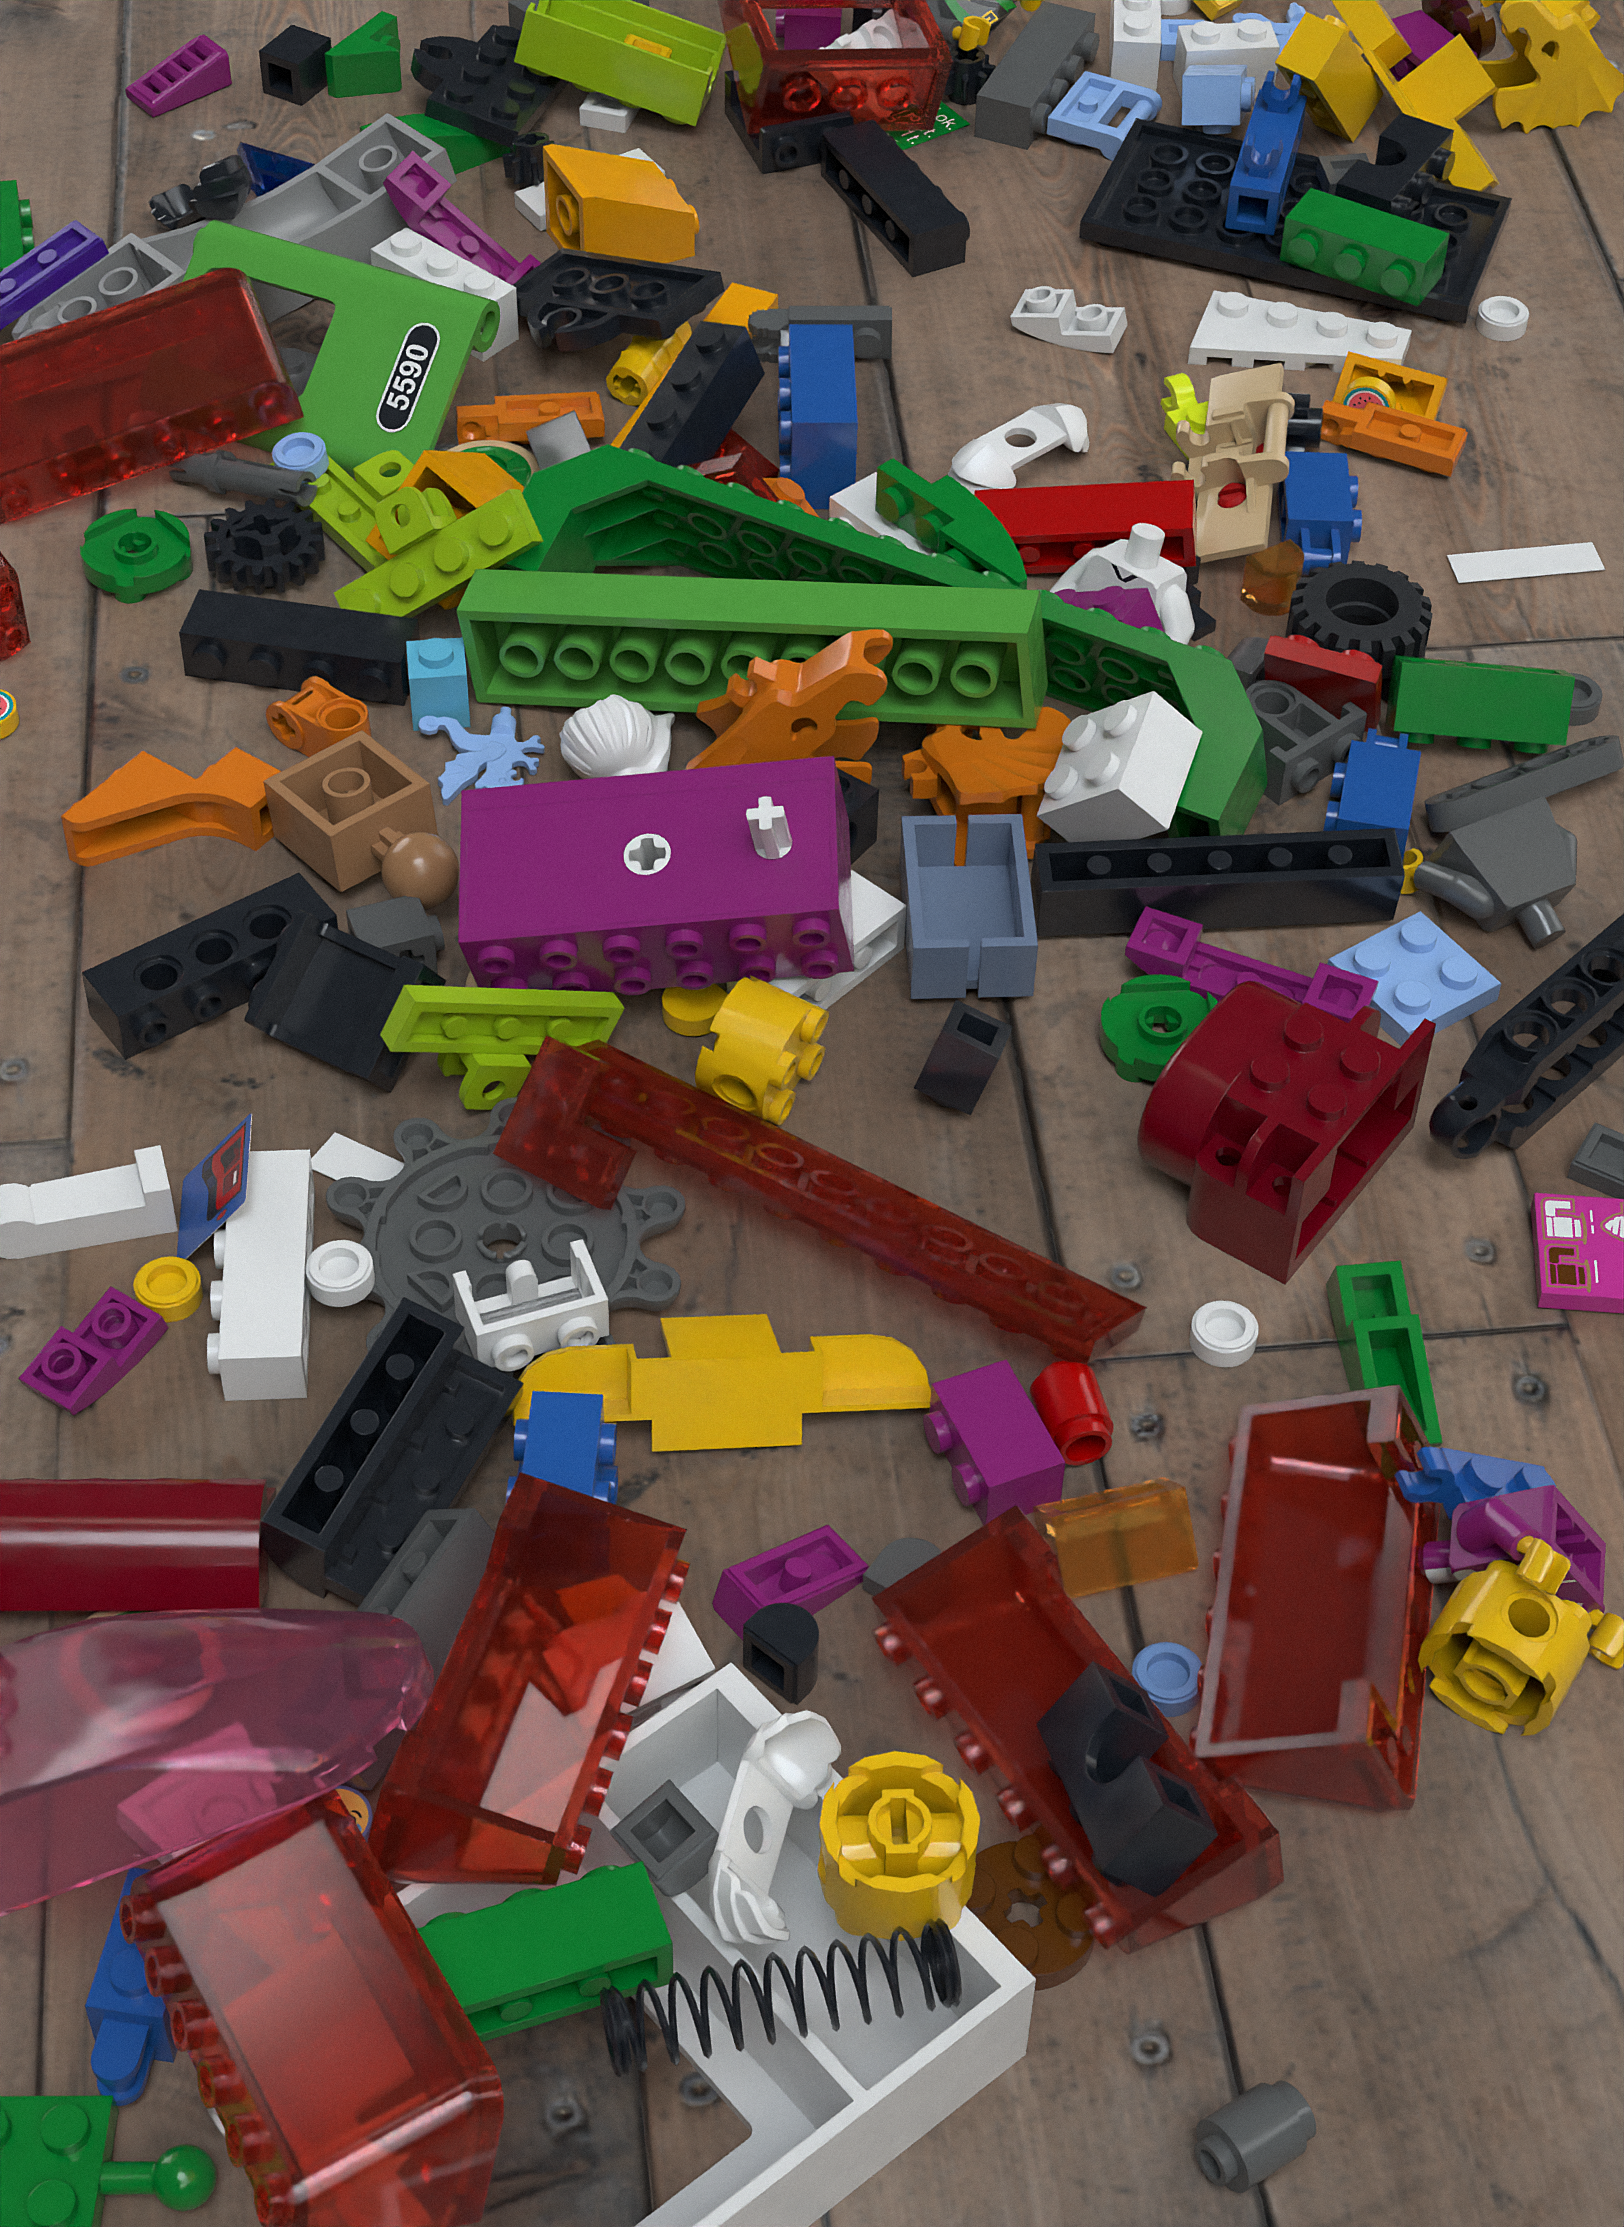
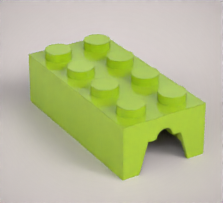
M539 0L536 11V4L530 3L525 13L514 59L515 63L527 66L528 70L540 76L552 75L572 82L579 90L600 92L614 97L624 106L645 108L659 113L667 121L674 124L696 126L716 86L730 35L632 0ZM628 34H633L669 47L673 50L671 58L669 59L624 43V40Z

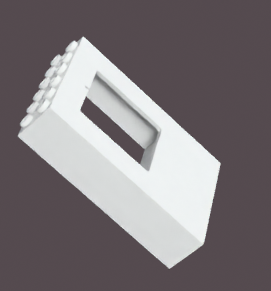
M732 1662L199 2030L206 2063L198 2068V2072L207 2090L214 2098V2101L207 2105L212 2121L231 2146H235L242 2140L258 2159L252 2164V2167L260 2184L277 2205L289 2199L304 2219L298 2224L299 2227H419V2225L429 2219L428 2210L358 2124L363 2116L452 2053L439 2055L413 1971L408 1931L423 1927L431 1919L444 1913L463 1912L467 1914L503 1903L510 1895L524 1889L538 1888L546 1890L580 1880L586 1873L601 1866L616 1865L623 1867L633 1864L634 1861L618 1845L609 1831L668 1779L674 1783L716 1831L720 1833L739 1770V1760L750 1738L762 1723L773 1721L782 1715ZM833 1767L831 1778L817 1789L818 1802L816 1805L808 1810L793 1807L768 1896L785 1913L784 1921L787 1929L790 1930L788 1941L760 1945L751 1942L739 1944L724 1941L709 1907L708 1874L687 1891L671 1897L664 1896L651 1882L673 1942V1974L677 1971L687 1980L697 2003L699 2013L700 1979L703 1970L708 1965L719 1973L731 2004L732 1972L735 1963L740 1958L751 1966L763 1996L764 1965L766 1958L771 1952L776 1953L783 1959L794 1985L796 1957L798 1951L804 1945L816 1954L826 1978L827 1953L830 1944L836 1938L847 1946L858 1968V1950L863 1936L851 1935L838 1925L835 1911L824 1898L817 1873L821 1848L819 1822L823 1798L833 1782L835 1789L839 1781L843 1780ZM750 1808L744 1819V1834L749 1847L755 1853H758L763 1843V1827L757 1813ZM964 1906L961 1919L950 1930L957 1953L962 1982V2000L957 2007L952 2005L947 2009L942 2005L937 1995L929 1966L930 1981L936 2007L933 2012L927 2009L924 1988L912 1952L906 1940L898 1941L897 1970L904 2015L901 2019L897 2017L882 1963L869 1940L866 1947V1980L872 2022L870 2025L864 2022L860 2001L844 1956L837 1947L835 1951L834 1975L840 2029L838 2032L832 2029L818 1977L810 1959L805 1954L803 1960V1992L808 2036L804 2039L800 2036L786 1984L778 1966L773 1960L771 1992L776 2033L775 2044L771 2045L768 2042L753 1989L745 1971L741 1967L739 1987L744 2049L742 2052L736 2049L721 1997L715 1982L709 1974L708 2013L712 2055L709 2059L703 2055L687 2000L677 1980L676 2018L679 2051L749 2129L751 2136L634 2227H809L1026 2055L1036 1978ZM921 1937L914 1939L919 1951L921 1946ZM877 1938L889 1959L890 1940ZM668 1984L655 1988L669 2024ZM646 1991L644 1992V2011L661 2029L653 2003ZM435 2220L427 2227H440V2225Z

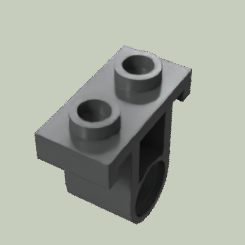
M1262 680L1246 689V694L1263 729L1268 781L1263 794L1278 806L1299 793H1306L1313 789L1320 780L1334 772L1336 762L1347 763L1351 740L1364 742L1363 734L1367 713L1351 701L1342 706L1341 718L1338 720L1303 693L1285 682Z

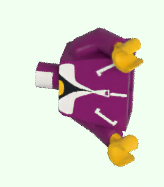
M1555 1485L1461 1503L1452 1513L1451 1539L1430 1541L1425 1544L1423 1565L1426 1576L1431 1583L1439 1584L1462 1581L1473 1572L1485 1571L1493 1560L1510 1561L1519 1566L1515 1575L1547 1594L1556 1595L1561 1600L1575 1602L1587 1611L1592 1620L1591 1629L1594 1630L1588 1639L1590 1645L1588 1652L1594 1658L1615 1670H1619L1624 1664V1620L1613 1613H1606L1604 1615L1606 1543Z

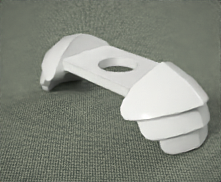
M1055 403L1032 407L1022 415L977 439H973L963 446L952 458V466L948 475L967 488L973 495L975 490L1014 488L1017 480L1013 470L1062 443L1074 452H1088L1090 442L1087 433V419L1081 408L1070 404ZM1023 434L1033 438L1035 443L1021 448L1008 444L1005 439L1011 435Z
M808 1710L795 1714L784 1713L773 1721L762 1723L750 1738L739 1760V1770L716 1847L708 1863L709 1907L724 1941L739 1944L751 1942L760 1945L788 1941L790 1938V1930L787 1929L784 1921L785 1913L768 1896L793 1807L808 1810L816 1805L818 1802L817 1789L831 1778V1762L837 1760L841 1754V1744L826 1718ZM750 1808L757 1813L763 1827V1843L758 1853H755L749 1847L744 1834V1819Z

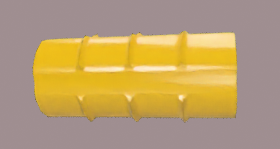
M688 321L678 327L673 336L665 340L650 341L644 336H633L632 342L625 351L621 352L620 358L606 377L607 387L611 394L626 405H640L655 384L662 379L661 376L672 365L673 360L682 351L691 337L692 332Z

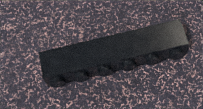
M1395 828L1041 843L1035 844L1030 883L1037 936L1133 932L1145 906L1202 924L1203 929L1393 920L1405 872Z

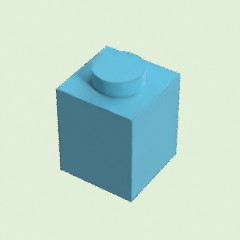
M431 638L427 640L406 641L413 731H420L418 723L425 716H435L436 718L446 716L456 719L463 728L471 727L463 638Z

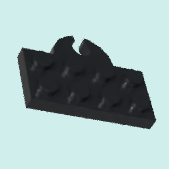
M494 24L478 42L450 36H437L421 40L420 48H414L410 69L414 79L425 89L433 92L427 99L424 116L507 147L513 145V139L516 136L528 133L569 81L552 75L540 76L528 70L527 66L515 63L514 59L521 31L511 26H497Z
M561 248L512 285L516 287L518 315L528 318L527 321L534 342L537 346L544 349L551 345L552 339L556 337L559 352L591 348L608 342L621 333L644 336L650 341L665 340L673 336L676 329L692 316L703 312L707 307L706 305L725 291L721 272Z

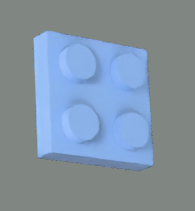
M1421 911L1329 958L1327 965L1379 981L1370 1006L1380 1011V1027L1400 1046L1404 1044L1424 1019L1436 1023L1434 1032L1436 1034L1497 1001L1501 982Z

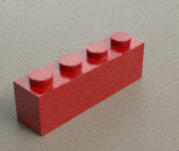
M1194 479L975 490L974 495L987 506L1012 538L1022 558L1026 574L1066 572L1093 548H1103L1120 539L1129 540L1132 526L1138 523L1151 524L1163 530L1165 537L1160 552L1161 557L1180 567L1196 566L1197 513Z

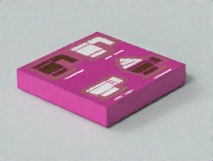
M1534 1193L1531 1204V1221L1538 1307L1624 1314V1199Z

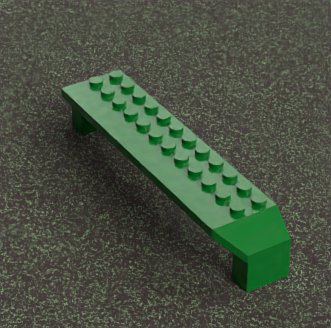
M609 444L536 471L531 475L522 495L544 542L495 569L593 573L596 566H682L713 578L1027 590L1011 584L1009 580L998 573L991 571L978 573L959 566L953 559L943 554L932 553L926 555L907 548L901 541L891 536L880 535L877 538L857 531L852 525L842 519L830 517L825 520L805 513L802 508L790 501L778 500L773 502L756 496L751 490L738 483L730 482L724 485L705 478L700 472L689 466L679 465L675 468L656 461L651 455L642 450L630 448L626 451ZM1037 589L1040 590L1048 679L1045 696L1090 712H1096L1113 706L1120 701H1127L1155 691L1203 732L1169 829L1167 830L1168 837L1243 835L1266 789L1268 781L1263 729L1232 661L1226 659L1222 653L1212 647L1205 645L1191 647L1171 640L1166 633L1157 628L1144 626L1140 629L1117 621L1113 615L1102 609L1089 608L1085 610L1065 603L1059 596L1050 591Z

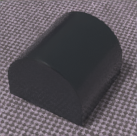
M790 1603L770 1604L758 1610L743 1624V1667L790 1703L798 1705L812 1691L817 1681L819 1628L814 1617L800 1606Z

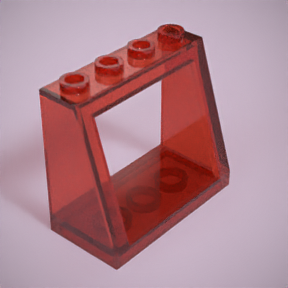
M718 0L717 3L747 134L759 133V130L764 126L844 111L850 112L854 118V124L874 119L884 131L933 130L953 61L949 47L926 0ZM892 8L902 48L779 50L762 9Z

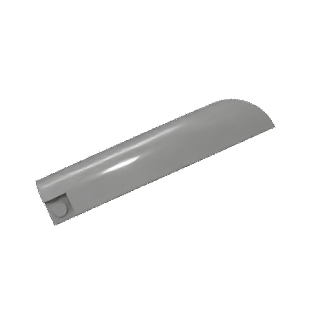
M387 113L308 170L274 190L245 203L240 213L234 219L218 220L208 218L180 229L142 239L131 232L108 249V255L22 315L11 332L15 341L12 351L5 354L6 370L12 384L18 393L26 399L93 387L146 373L192 258L195 236L210 221L217 220L370 264L371 248L406 227L412 230L390 199L383 185L384 180L414 151L450 184H454L457 179L446 149ZM225 272L212 274L178 360L182 361L225 344L229 336L239 338L300 308L314 300V298Z

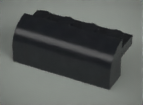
M405 1297L398 1304L261 1519V1539L269 1557L295 1582L323 1599L331 1591L359 1606L361 1605L427 1510L455 1508L523 1394V1382L463 1353L464 1326Z

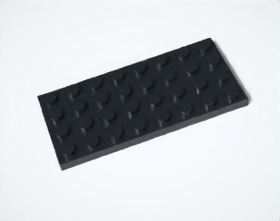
M1136 118L1080 221L1079 238L1095 241L1102 246H1118L1144 252L1151 257H1168L1190 262L1201 268L1213 267L1239 273L1246 278L1267 279L1285 283L1296 289L1308 288L1335 294L1337 297L1346 300L1357 299L1384 305L1391 310H1407L1430 315L1441 321L1466 323L1509 216L1512 198L1438 182L1434 186L1428 201L1425 204H1419L1415 208L1410 218L1411 221L1450 233L1442 277L1419 306L1280 260L1285 217L1310 188L1324 192L1316 175L1317 156L1297 153L1274 235L1225 228L1230 184L1243 141Z

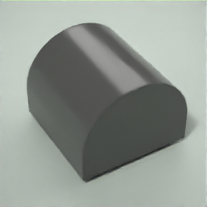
M670 1779L609 1831L613 1839L634 1863L644 1862L650 1881L667 1897L676 1896L687 1891L708 1874V1863L714 1853L719 1837L716 1829Z

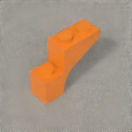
M235 747L217 763L210 765L201 776L195 779L142 751L122 768L115 770L107 780L82 800L74 803L61 816L69 859L81 866H95L194 836L221 837L238 842L257 851L274 837L263 781L281 771Z

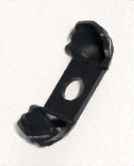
M230 155L203 167L199 175L200 182L194 189L189 185L180 184L168 191L153 196L149 200V205L152 209L150 213L156 219L157 224L167 231H172L208 218L218 220L234 219L240 213L251 191L252 184L247 164L243 163L241 156Z

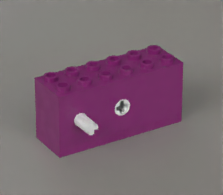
M834 756L461 790L458 943L477 986L481 988L619 992L625 995H640L648 992L650 989L668 987L700 990L715 983L738 982L744 977L750 979V975L769 983L775 978L806 976L812 979H826L837 973L854 972L849 819Z

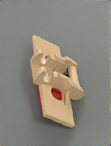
M1282 363L1211 378L1205 434L1194 433L1191 430L1190 423L1186 420H1181L1177 423L1176 440L1184 453L1189 457V467L1187 472L1183 462H1174L1171 471V481L1194 479L1195 500L1198 499L1196 511V555L1201 558L1200 563L1267 550L1273 484L1283 481L1289 474V460L1285 456L1288 420L1293 416L1295 410L1293 397L1286 392H1282L1284 375Z

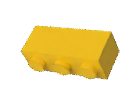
M1306 12L1276 59L1275 64L1289 86H1291L1294 74L1300 75L1302 84L1299 95L1307 96L1306 112L1314 124L1354 143L1384 93L1374 78L1375 70L1361 56L1363 50L1349 36L1350 28L1334 16L1325 15L1324 19H1321Z

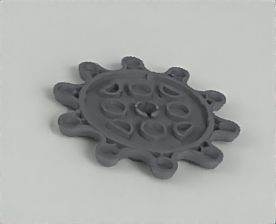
M518 1097L507 1098L498 1102L491 1111L487 1130L480 1136L460 1140L452 1138L445 1134L435 1122L426 1118H411L403 1121L397 1126L393 1136L394 1145L405 1161L400 1173L384 1181H370L352 1176L344 1177L333 1182L325 1195L327 1207L339 1221L364 1231L360 1245L369 1251L373 1260L375 1283L371 1292L363 1300H371L382 1304L385 1307V1315L368 1333L366 1339L367 1351L370 1350L403 1297L460 1324L455 1313L454 1273L466 1270L472 1285L473 1300L477 1302L507 1293L506 1269L510 1264L518 1260H527L531 1263L538 1279V1285L571 1276L570 1242L583 1239L608 1298L609 1313L624 1307L641 1308L649 1311L665 1310L673 1304L680 1293V1276L674 1268L647 1258L640 1250V1244L651 1236L673 1230L679 1224L686 1210L685 1198L680 1191L673 1187L660 1185L644 1189H634L624 1186L617 1180L614 1171L624 1161L631 1145L629 1133L622 1126L614 1123H601L594 1125L581 1137L573 1141L555 1142L545 1138L539 1132L538 1111L535 1105L526 1099ZM499 1239H508L518 1243V1246L513 1250L504 1252L502 1259L497 1258L495 1251L486 1248L491 1242ZM464 1333L463 1353L474 1358ZM609 1333L608 1336L600 1337L595 1345L615 1344V1341ZM501 1371L511 1377L514 1375V1371Z

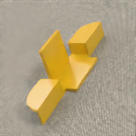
M1331 0L1363 48L1365 57L1402 113L1454 130L1450 151L1455 152V162L1448 177L1452 185L1481 192L1489 186L1495 188L1499 185L1497 177L1472 139L1457 123L1460 118L1498 90L1462 35L1458 34L1397 82L1389 69L1411 53L1412 50L1379 1Z
M767 1314L660 1318V1328L669 1357L637 1359L633 1344L570 1346L548 1351L528 1364L518 1380L524 1383L523 1394L512 1412L514 1426L517 1419H529L532 1391L602 1394L604 1422L651 1420L652 1452L802 1445V1413L930 1408L931 1388L928 1382L927 1371L915 1352L893 1337L873 1334L810 1336L809 1352L781 1353Z

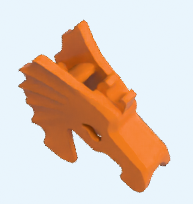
M879 629L852 631L802 663L784 659L768 662L758 657L753 658L749 662L748 680L741 678L735 673L728 680L726 694L699 702L696 716L712 728L717 739L703 752L689 761L685 770L834 756V758L846 757L855 761L860 760L877 739L879 720L876 717L836 720L835 716L850 701H859L866 706H870L885 693L887 677L882 670L874 665L880 663L889 654L893 646V637L889 632ZM835 761L836 767L871 784L873 768L870 763Z
M1042 707L1036 728H1028L1017 739L1006 738L1000 727L926 723L927 737L922 741V749L902 756V776L904 780L910 779V794L913 799L929 798L938 816L956 815L957 828L954 866H964L968 815L1022 814L1027 859H1033L1035 844L1044 843L1045 839L1050 838L1051 827L1037 817V813L1045 794L1044 785L1046 779L1054 770L1063 746V733L1072 722L1065 714L1051 707ZM973 730L979 732V740L972 739Z

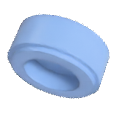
M298 432L290 434L277 442L272 451L275 466L309 471L315 475L316 479L325 473L329 465L324 441L312 433Z

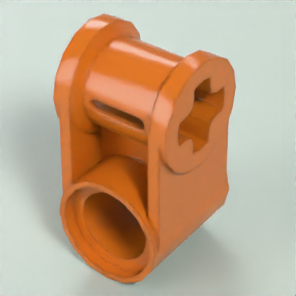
M317 676L306 679L301 685V691L287 701H275L266 709L268 725L276 738L286 747L297 750L308 757L361 730L372 737L367 706L360 700L351 698L335 689L324 679Z

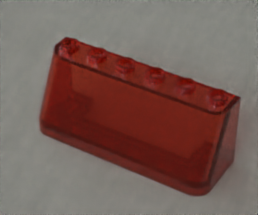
M221 268L0 345V525L182 461L192 455L213 450L304 417L298 396L249 277L243 271L236 268Z
M1400 1385L1240 1406L1237 1435L1231 1436L1228 1445L1229 1461L1232 1468L1230 1489L1224 1491L1221 1498V1513L1225 1525L1222 1547L1216 1548L1213 1557L1214 1574L1217 1581L1214 1605H1210L1207 1608L1205 1618L1209 1639L1207 1663L1200 1666L1197 1678L1198 1692L1201 1699L1198 1726L1192 1727L1189 1737L1192 1762L1197 1770L1203 1771L1212 1784L1375 1812L1410 1810L1414 1805L1427 1669L1426 1666L1421 1672L1418 1657L1421 1645L1430 1631L1434 1585L1428 1580L1424 1571L1423 1550L1427 1542L1437 1541L1440 1503H1414L1406 1500L1396 1480L1395 1474L1399 1470L1408 1472L1423 1470L1417 1452L1423 1447H1431Z
M522 1472L519 1473L499 1518L484 1575L415 1731L406 1730L382 1784L360 1869L361 1874L390 1884L557 1886L562 1871L575 1875L578 1874L593 1828L581 1825L580 1822L584 1813L596 1817L600 1815L614 1774L613 1771L602 1768V1763L605 1757L619 1761L634 1720V1716L622 1713L624 1704L627 1703L638 1708L640 1706L654 1665L642 1660L643 1653L646 1651L655 1655L659 1654L673 1612L661 1608L662 1602L666 1601L677 1605L691 1565L690 1562L678 1558L687 1529Z
M1017 1505L1011 1507L871 1598L880 1626L872 1630L873 1638L879 1649L894 1668L905 1663L917 1679L911 1686L918 1701L930 1718L937 1722L945 1716L958 1735L952 1741L968 1769L976 1777L987 1772L1000 1791L994 1794L995 1800L1014 1830L1021 1833L1029 1828L1043 1848L1037 1851V1855L1055 1885L1061 1891L1072 1885L1087 1905V1907L1081 1910L1082 1917L1091 1933L1105 1950H1109L1114 1945H1117L1125 1954L1130 1955L1257 1901L1284 1883L1280 1834L1277 1828L1233 1774L1218 1784L1153 1701L1152 1703L1169 1738L1152 1755L1149 1761L1194 1785L1219 1835L1171 1887L1156 1898L1129 1884L1125 1888L1117 1887L1104 1878L1096 1869L1091 1860V1854L1094 1852L1084 1829L1074 1820L1069 1812L1068 1806L1071 1800L1062 1780L1054 1774L1047 1763L1049 1752L1036 1723L1092 1661L1135 1685L1141 1686L1064 1591L1058 1556Z
M328 1787L297 1792L135 1878L131 1886L130 1895L123 1896L120 1901L119 1917L123 1937L128 1944H136L144 1961L148 1989L153 1997L161 1996L170 2015L171 2032L175 2046L180 2052L187 2051L197 2071V2083L201 2100L207 2109L215 2108L225 2129L228 2156L234 2167H243L254 2189L255 2209L263 2227H457L482 2220L504 2118V2098L498 2071L342 1798L334 1788Z

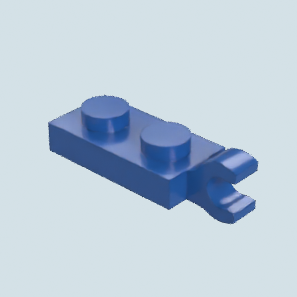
M1423 1447L1417 1452L1423 1470L1418 1472L1399 1470L1395 1474L1406 1500L1414 1503H1442L1451 1521L1453 1510L1461 1503L1555 1485L1544 1466L1443 1447L1440 1449L1436 1447Z

